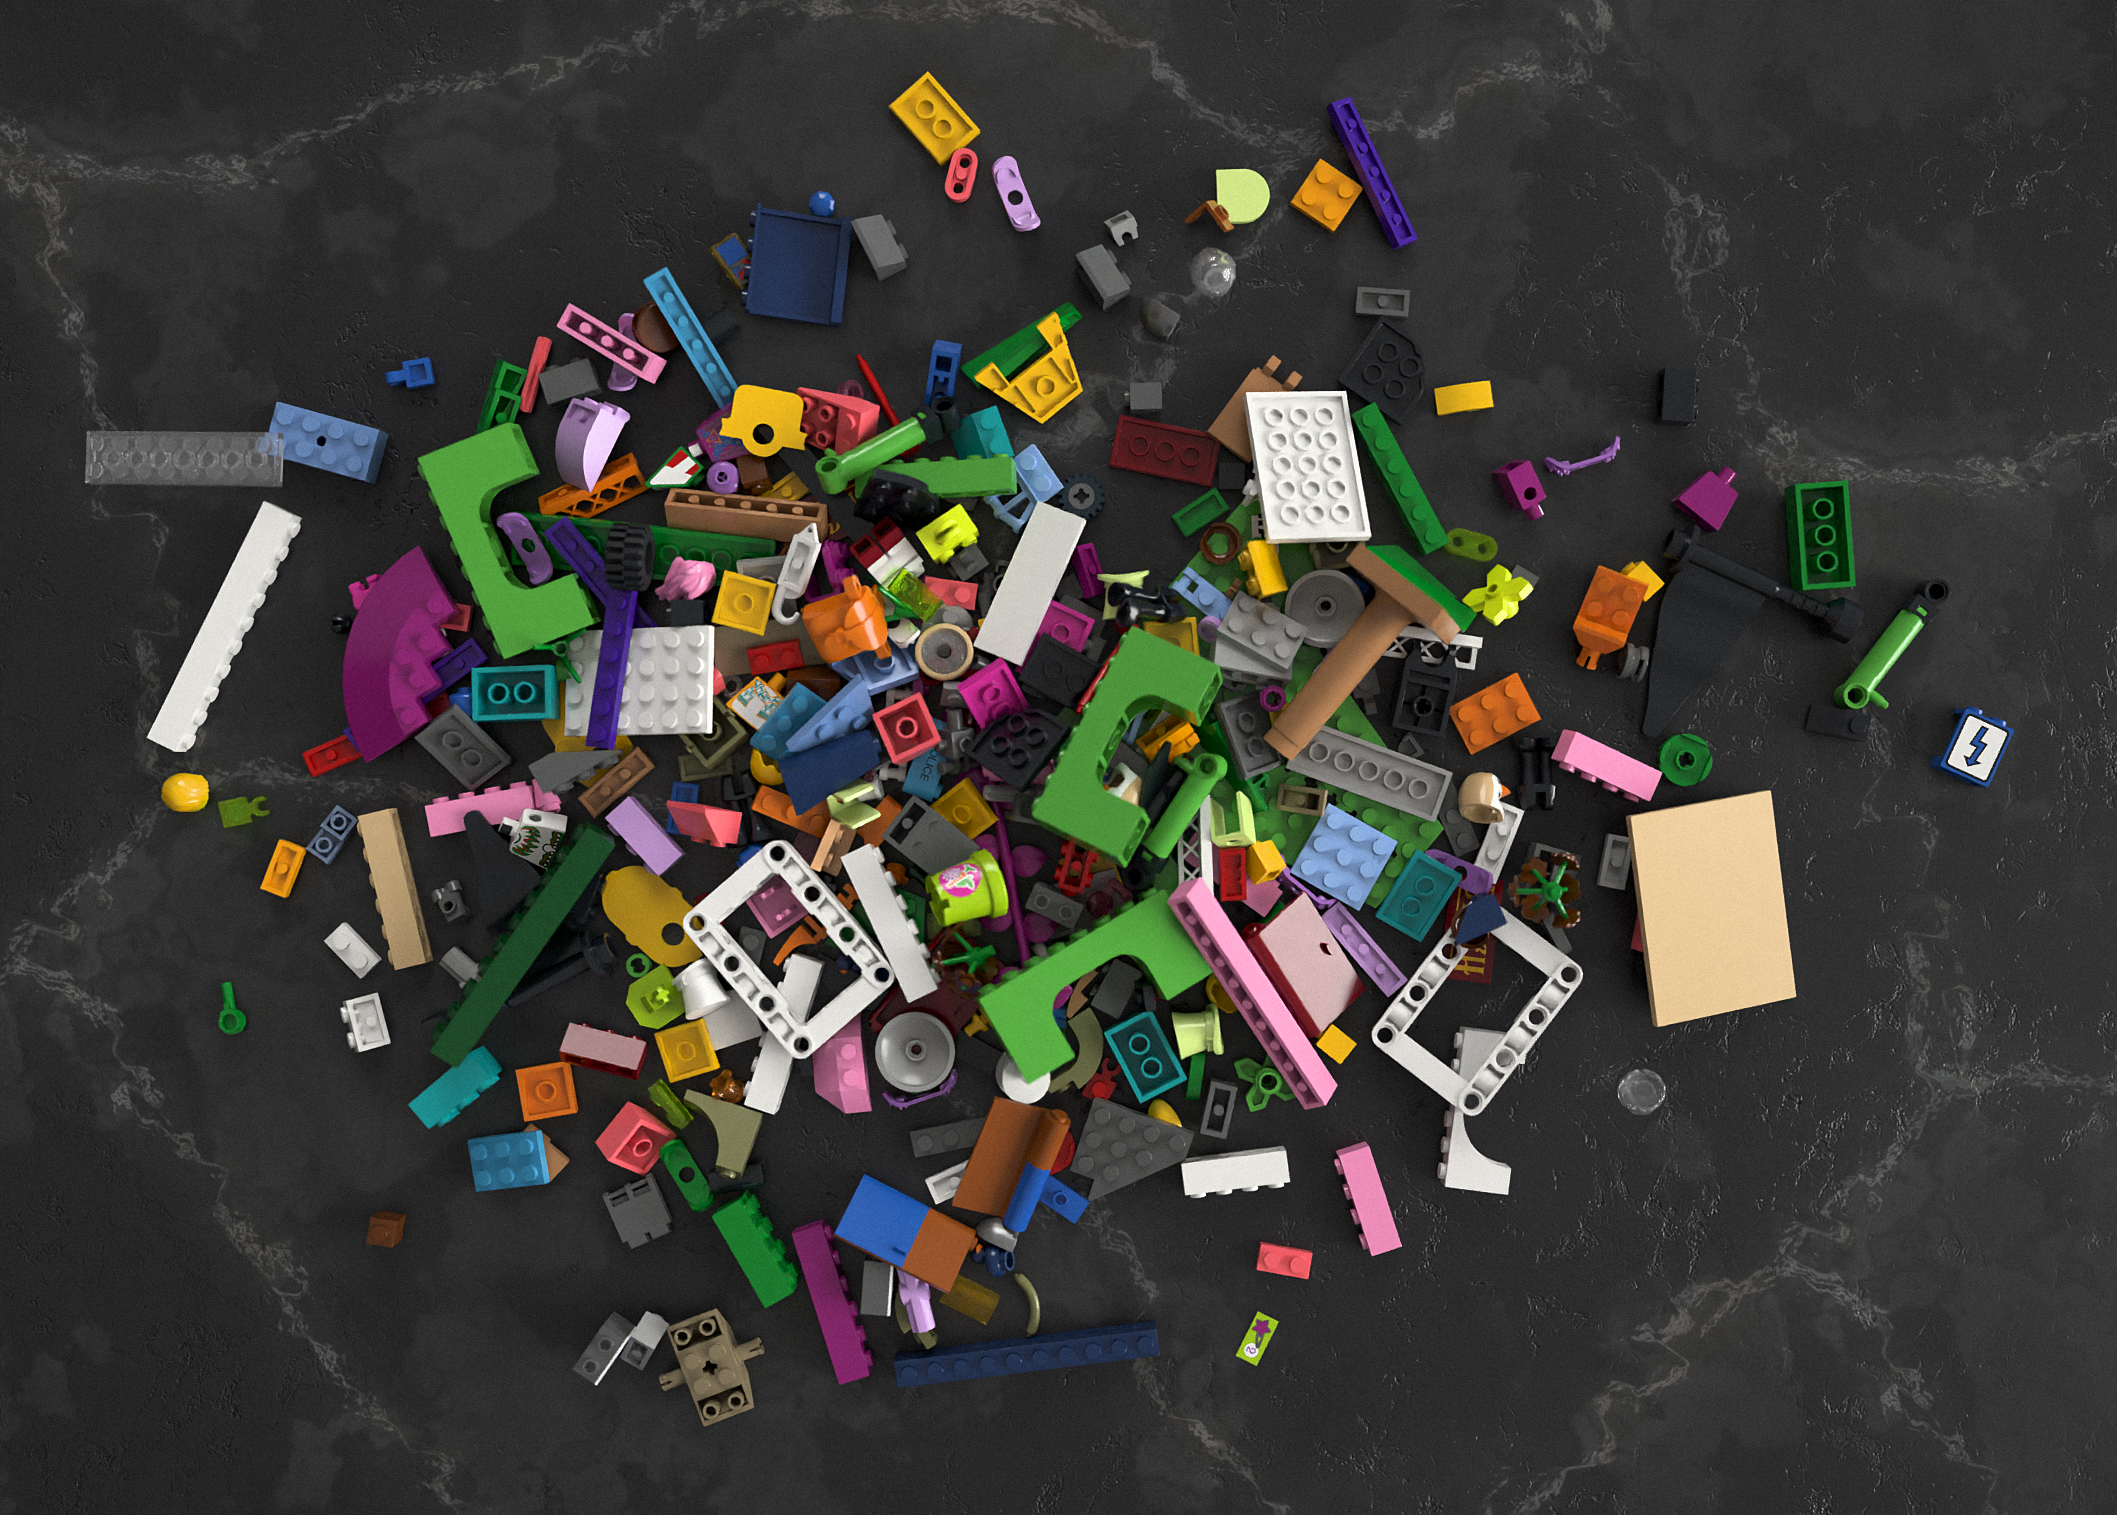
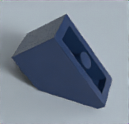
M1483 892L1470 898L1472 903L1466 907L1453 941L1455 947L1508 923L1494 893L1487 896Z

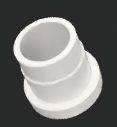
M878 774L864 780L872 784L873 790L858 796L860 802L873 799L883 800L885 798L882 781L879 780Z

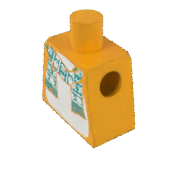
M778 671L769 682L757 676L725 705L758 731L785 698L780 692L786 686V677Z

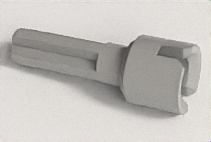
M1034 784L1031 788H1027L1024 793H1021L1011 786L985 785L983 797L986 801L1014 803L1015 794L1042 797L1046 788L1044 785Z

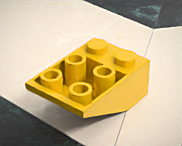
M1266 540L1247 543L1240 550L1241 554L1237 558L1241 571L1246 570L1248 581H1245L1249 596H1254L1256 600H1261L1288 591L1274 543L1266 544Z

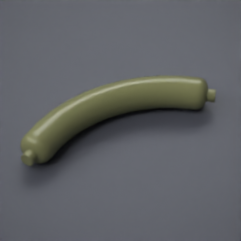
M1015 1273V1282L1023 1289L1028 1298L1030 1319L1026 1332L1028 1333L1027 1336L1031 1337V1335L1036 1334L1039 1326L1040 1303L1030 1281L1022 1273Z

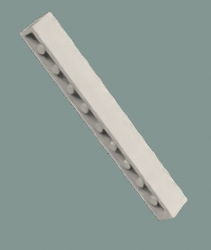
M263 502L147 736L148 739L174 752H186L187 749L192 747L196 739L194 734L198 726H201L206 720V710L210 702H213L218 696V686L221 680L228 675L231 668L229 664L233 656L240 651L242 647L241 640L245 632L249 631L253 625V615L256 609L260 608L264 603L266 597L264 593L268 585H271L276 579V569L280 561L286 558L291 539L300 530L299 523L302 519L301 517L272 503Z

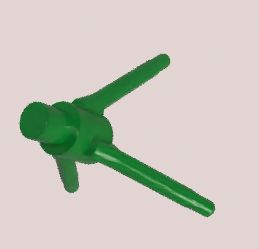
M867 575V579L877 585L878 591L896 604L893 614L884 617L886 622L901 620V618L909 619V617L919 621L922 610L913 608V604L902 601L890 590H885L872 575Z
M585 628L576 631L562 640L555 639L549 644H534L532 646L534 650H550L552 654L559 656L578 684L582 683L581 678L566 654L569 651L568 644L586 633Z

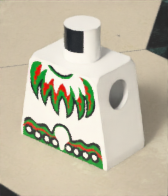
M527 808L523 810L519 821L503 817L498 832L512 836L509 847L512 853L547 869L565 834L567 816Z

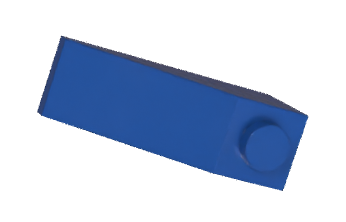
M936 340L932 348L924 402L930 409L931 403L936 398L945 395L954 397L962 344Z

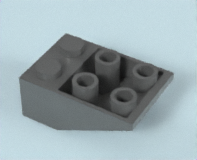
M622 749L550 753L528 767L543 794L553 793L555 796L574 788L572 783L575 781L577 783L580 781L584 782L596 776L595 770L598 768L601 770L614 766L620 762L618 757L622 756L624 752Z
M915 795L911 797L881 836L886 842L929 875L968 860L973 852L981 848Z

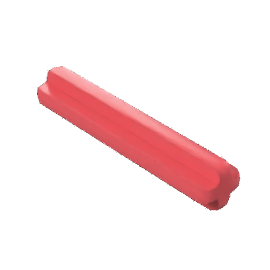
M540 336L537 338L528 374L520 396L522 400L518 410L524 413L532 412L540 385L538 374L544 372L552 340Z

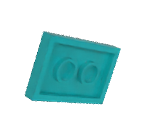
M1415 849L1376 911L1375 917L1422 942L1462 879V874Z

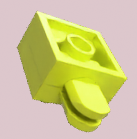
M958 504L916 533L935 563L942 562L943 565L947 564L948 560L955 556V552L962 547L965 549L974 542L976 544L978 542L977 537L980 536L978 529L961 504Z

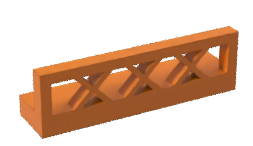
M631 452L604 465L591 493L567 483L538 497V502L542 514L553 515L561 511L569 513L568 516L590 518L650 488L645 485L647 481L639 470L637 460ZM636 475L640 482L639 485L633 488L623 486L625 479ZM607 488L616 490L614 497L610 499L600 498L601 491ZM582 500L592 502L591 508L586 511L576 509V506Z

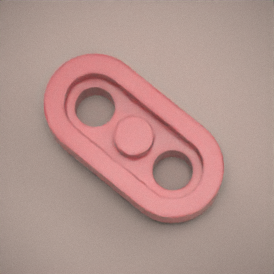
M962 148L953 154L945 182L947 197L956 203L966 201L970 197L978 168V159L976 154L970 149ZM962 161H968L970 163V165L967 168H962L960 166ZM956 186L963 187V191L961 193H955L954 188Z

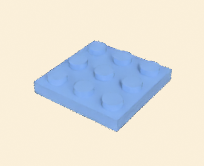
M1327 803L1324 817H1319L1290 870L1294 875L1359 911L1398 842L1332 804Z

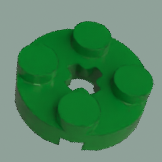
M1692 734L1673 735L1659 749L1657 770L1662 772L1663 777L1674 785H1694L1704 780L1709 774L1713 761L1712 755H1710L1707 748L1708 745L1700 737ZM1687 753L1691 763L1689 765L1685 764L1682 767L1678 760L1679 756Z

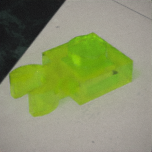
M247 796L218 802L224 828L253 822L251 814L257 816L270 814V810L260 811L258 809V803L267 800V797H256L249 804Z

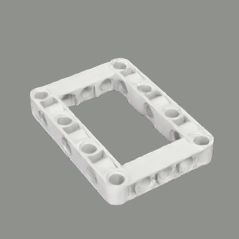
M775 840L768 843L693 908L683 920V928L689 937L786 1050L798 1059L811 1055L886 990L897 978L882 949L814 870L810 868L796 849L785 840ZM776 846L782 847L785 851V856L781 861L776 860L773 856V849ZM776 874H780L791 886V892L811 915L814 914L828 929L826 931L827 934L846 956L850 955L862 969V975L807 1023L803 1021L720 924ZM811 886L819 890L820 896L817 901L809 899L807 891ZM695 916L703 918L704 927L702 930L695 928L693 925ZM844 927L853 929L855 936L852 941H847L843 938L842 929ZM730 956L738 959L739 968L737 970H733L728 966L727 961ZM883 967L888 970L890 976L887 981L878 979L876 975L878 968ZM764 997H770L773 1000L774 1007L772 1010H767L763 1007L762 999ZM803 1037L808 1041L809 1047L807 1050L798 1048L797 1038Z
M1501 906L1500 908L1508 923L1491 931V933L1499 938L1504 945L1509 946L1524 957V960L1532 963L1547 976V981L1515 1018L1513 1026L1503 1038L1498 1040L1482 1061V1066L1471 1080H1464L1404 1034L1468 951L1467 948H1463L1460 945L1455 947L1451 928L1440 939L1371 1031L1372 1040L1380 1049L1463 1113L1473 1116L1483 1111L1583 978L1582 969L1577 963ZM1445 944H1452L1456 948V955L1452 959H1447L1442 955V948ZM1565 967H1570L1574 971V978L1571 982H1565L1561 977V972ZM1416 985L1421 986L1424 990V996L1419 1001L1412 1000L1409 995L1410 989ZM1534 1009H1538L1542 1013V1020L1538 1024H1532L1528 1018L1529 1013ZM1381 1028H1389L1391 1030L1392 1038L1389 1042L1384 1043L1378 1040L1377 1033ZM1500 1052H1507L1510 1056V1062L1506 1066H1499L1496 1062V1056ZM1468 1094L1477 1096L1478 1103L1474 1108H1466L1463 1101Z

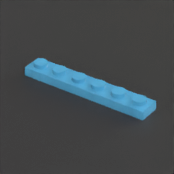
M667 267L643 279V282L719 408L721 409L729 402H733L734 393L738 386Z

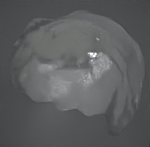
M1219 248L1202 249L1193 258L1190 265L1191 280L1202 295H1206L1209 298L1221 297L1228 292L1236 279V264L1227 252H1223Z
M1648 1069L1629 1071L1619 1081L1617 1094L1620 1103L1627 1107L1634 1115L1651 1114L1665 1099L1666 1086L1662 1078L1657 1073Z

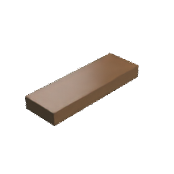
M636 747L581 794L578 800L594 818H597L656 766L639 747Z

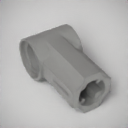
M457 946L447 952L439 963L460 982L459 986L461 989L470 977L475 979L477 976L479 964L472 961Z

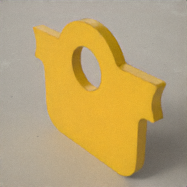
M741 385L734 393L730 418H721L722 429L719 435L742 439L747 450L757 456L773 455L782 446L805 450L804 441L807 433L800 431L803 401L794 393L752 385ZM768 424L772 427L774 437L770 443L762 445L754 440L753 430L757 425Z

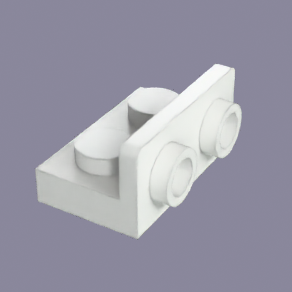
M378 992L343 1001L344 1007L340 1008L343 1023L348 1022L350 1033L346 1035L350 1048H355L356 1052H362L391 1043Z

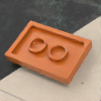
M1517 672L1451 705L1449 717L1469 755L1541 719Z

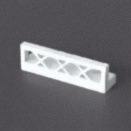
M1406 626L1398 636L1404 639L1400 642L1395 639L1394 643L1396 645L1385 651L1382 656L1404 659L1407 653L1401 644L1408 639H1420L1421 641L1430 642L1426 646L1421 642V653L1424 652L1427 656H1421L1423 662L1439 665L1444 656L1439 659L1433 658L1427 648L1434 643H1439L1447 652L1448 646L1425 628ZM1457 634L1448 644L1456 646V650L1460 647L1471 649L1469 663L1459 662L1455 657L1457 668L1475 669L1477 650L1482 648V637ZM1398 647L1401 653L1392 651Z
M1208 795L1198 809L1197 814L1187 826V828L1191 826L1198 833V840L1190 847L1183 840L1182 834L1177 841L1178 886L1182 882L1195 879L1194 875L1199 871V877L1203 879L1213 895L1210 795ZM1196 818H1197V827L1193 824V822L1195 821ZM1183 845L1188 849V851L1184 855ZM1197 845H1198V853H1196V852L1193 850ZM1190 852L1199 859V866L1192 874L1184 867V859ZM1184 872H1185L1187 875H1189V877H1188L1185 881H1184Z

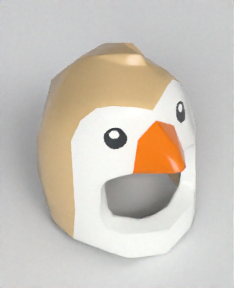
M1120 762L1112 771L1111 778L1106 785H1103V788L1107 792L1139 807L1142 779L1133 773L1127 765Z
M1478 772L1471 774L1463 781L1459 789V811L1464 818L1472 822L1484 824L1500 823L1504 820V810L1499 799L1509 795L1511 792L1492 773Z

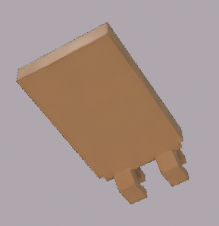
M1274 355L1262 369L1257 367L1256 370L1254 368L1251 370L1206 432L1247 464L1251 462L1253 457L1243 396L1246 392H1292L1302 379V376L1295 371L1290 374L1283 385L1272 378L1271 375L1281 363V360Z

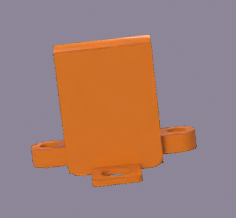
M855 575L844 578L843 585L846 592L805 605L800 610L806 629L819 655L826 663H834L865 650H874L880 660L891 657V648L887 640L889 631L884 618L886 603L876 584L872 585L871 590L868 586H861Z

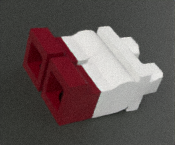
M887 515L869 530L886 550L884 553L867 533L848 549L885 590H891L893 593L899 594L905 588L906 584L902 579L910 573L913 578H916L925 572V569L922 565V558ZM885 527H891V529H889L885 534H883L880 537V532L882 531V529H884ZM871 544L866 550H864L860 554L859 551L863 545Z

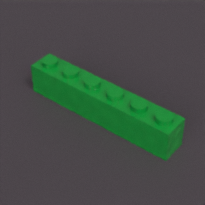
M1374 402L1353 413L1350 416L1352 429L1420 556L1423 557L1449 543L1447 535L1376 403Z

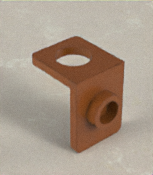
M1215 200L1206 201L1184 220L1186 224L1194 222L1208 210L1224 232L1234 229V226L1228 219L1229 213L1222 205H1218Z

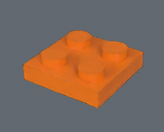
M559 1061L515 1070L524 1122L578 1112L571 1065L569 1063Z

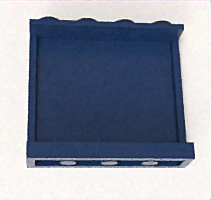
M757 203L756 211L751 210L749 227H754L753 237H748L746 253L751 254L750 264L745 263L743 278L749 280L748 290L742 289L741 306H746L745 314L839 328L842 322L852 231L851 221H853V218L842 216L841 220L761 208L762 204Z

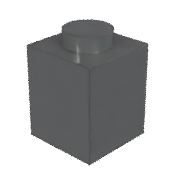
M1161 382L1130 383L1129 391H1124V407H1129L1130 414L1161 413Z

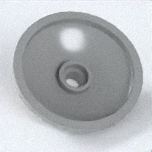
M1318 569L1301 576L1290 588L1285 601V616L1309 629L1303 642L1319 648L1335 647L1365 610L1364 597L1358 585L1346 574L1332 569ZM1323 601L1330 602L1331 607L1328 609H1324L1321 606V603Z
M907 1012L896 1016L884 1026L876 1042L875 1057L880 1072L889 1083L904 1091L921 1092L937 1086L947 1077L955 1059V1044L949 1029L938 1018L924 1012ZM919 1045L922 1048L921 1053H914L912 1046Z

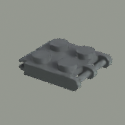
M652 1173L647 1174L646 1178L633 1184L630 1182L624 1184L622 1189L603 1194V1199L622 1242L628 1241L631 1249L649 1242L650 1238L647 1232H650L652 1238L656 1239L671 1231L669 1223L673 1219ZM646 1183L649 1184V1185H645V1186H643L642 1188L637 1189V1190L634 1191L635 1188H637V1187H639V1186H641V1185H644V1184H646ZM623 1193H627L626 1195L620 1196L619 1198H617V1199H615V1200L612 1199V1198H614V1197H616V1196H619V1195H621V1194H623Z

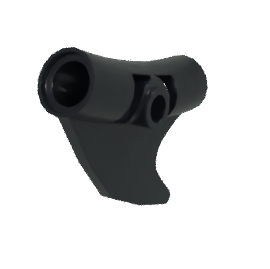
M1167 740L1158 750L1142 779L1139 807L1146 812L1150 820L1148 827L1152 829L1155 828L1189 776L1175 762H1168L1171 742ZM1188 754L1182 756L1183 759H1187L1192 764L1195 761Z

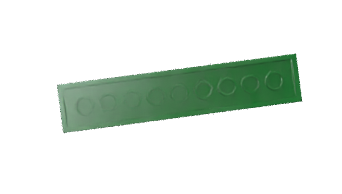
M523 511L513 512L522 514L530 522L551 558L553 569L575 571L544 534L564 516ZM567 516L605 561L607 536L612 525L618 521ZM649 525L655 542V562L652 579L665 580L674 559L682 557L684 561L696 560L713 563L715 573L717 574L714 585L721 586L725 570L738 573L737 560L776 556L777 541L773 539ZM528 538L522 540L523 548L528 552H534V542ZM512 543L511 564L526 566Z

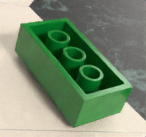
M1848 480L1794 484L1784 488L1791 589L1805 592L1845 589L1856 586Z
M745 1190L722 1203L714 1212L712 1218L766 1309L794 1292L800 1280L798 1277L800 1272L794 1262L790 1263L785 1253H787L783 1242L780 1239L776 1240L772 1233L774 1228L769 1218L762 1216L758 1209L760 1208V1203L754 1194L750 1195L749 1191Z

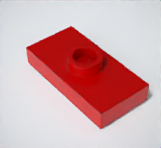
M1245 847L1218 848L1220 901L1247 900Z

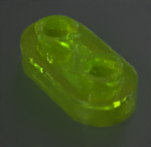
M1455 528L1447 533L1450 542L1445 544V548L1453 555L1478 562H1487L1497 554V543L1488 535L1463 528ZM1455 537L1461 540L1460 547H1456L1453 544ZM1479 545H1484L1487 550L1485 554H1481L1479 552Z

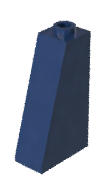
M869 729L777 760L797 816L810 810L880 764L877 753L882 752L878 738L871 737Z

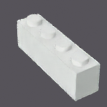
M1284 1146L1191 1157L1180 1161L1185 1195H1190L1191 1198L1204 1197L1208 1192H1216L1218 1195L1230 1194L1232 1189L1242 1188V1191H1254L1258 1189V1186L1268 1185L1269 1188L1283 1187L1284 1183L1290 1182L1287 1154Z

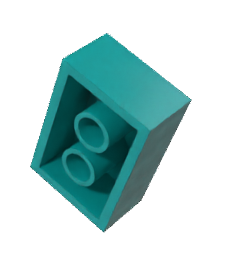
M530 665L471 668L472 721L496 723L560 720V682L557 680L555 666Z
M1140 1009L1103 1029L1104 1035L1140 1104L1187 1080L1186 1074L1153 1011L1145 1012L1143 1009Z
M482 1046L468 1053L458 1069L453 1066L408 1106L428 1129L435 1125L442 1127L460 1113L458 1109L462 1110L480 1096L478 1091L482 1093L485 1089L494 1085L500 1079L498 1074L504 1069L489 1051Z

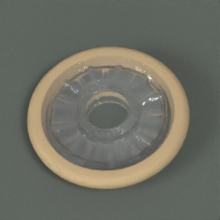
M948 623L936 624L926 629L920 635L915 647L916 661L920 669L929 677L937 680H951L959 677L969 668L973 659V644L968 634L960 627ZM940 646H949L952 649V654L948 658H940L937 655V649Z

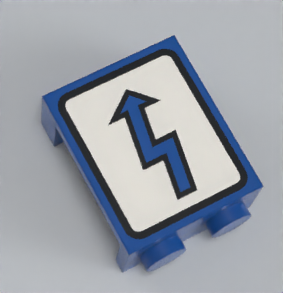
M1967 706V708L1955 709L1953 714L1960 716L1943 756H1933L1929 766L1972 786L1988 788L2014 730L2006 727L2007 722L1999 718L1991 717L1989 719L1983 716V711L1975 707Z

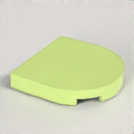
M1249 169L1216 170L1217 204L1222 205L1229 213L1228 219L1232 224L1253 222L1264 213L1269 203L1270 193L1266 181L1260 174Z

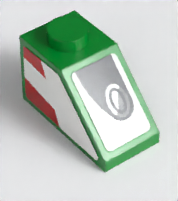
M680 446L647 480L645 485L653 491L671 490V488L691 490L693 486L697 488L705 481V474L708 470L685 448Z

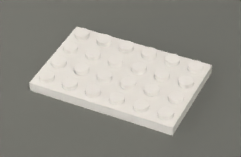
M1346 391L1246 392L1243 396L1266 544L1368 541L1371 537Z
M713 626L632 629L616 736L712 733ZM588 630L568 644L567 658L571 660V664L581 678L582 683L578 684L572 675L571 679H566L565 736H587L603 630Z

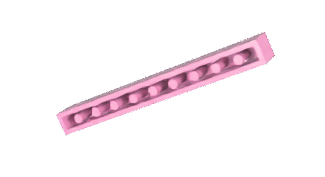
M1199 877L1180 883L1167 903L1304 1109L1326 1106L1337 1087L1333 1077L1203 879Z

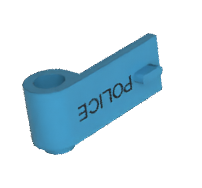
M932 717L937 730L947 728L946 722ZM933 747L925 754L913 759L902 791L932 802L933 798L939 799L944 785L939 783L941 775L937 772V764L939 762L946 763L947 757L939 756V751H936Z

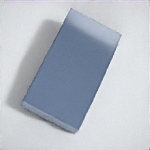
M336 805L320 825L322 829L306 849L330 865L354 831L359 820Z

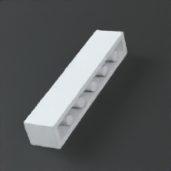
M867 844L840 857L908 1003L940 989L939 982L942 981L939 973H935L934 968L930 966L927 959L931 957L925 943L920 944L916 936L919 933L915 921L913 919L909 920L905 913V910L908 909L902 895L897 896L893 887L897 885L895 878L890 870L886 872L882 864L885 858L879 847L875 848L873 844Z
M795 952L792 954V957L788 956L783 967V972H786L784 982H779L777 990L803 1021L807 1023L826 962ZM768 1029L767 1032L764 1031L760 1038L759 1046L762 1047L760 1056L754 1058L751 1067L754 1075L752 1081L746 1083L743 1096L746 1097L744 1105L774 1115L779 1110L795 1057L786 1050ZM802 1037L797 1038L796 1043L798 1048Z

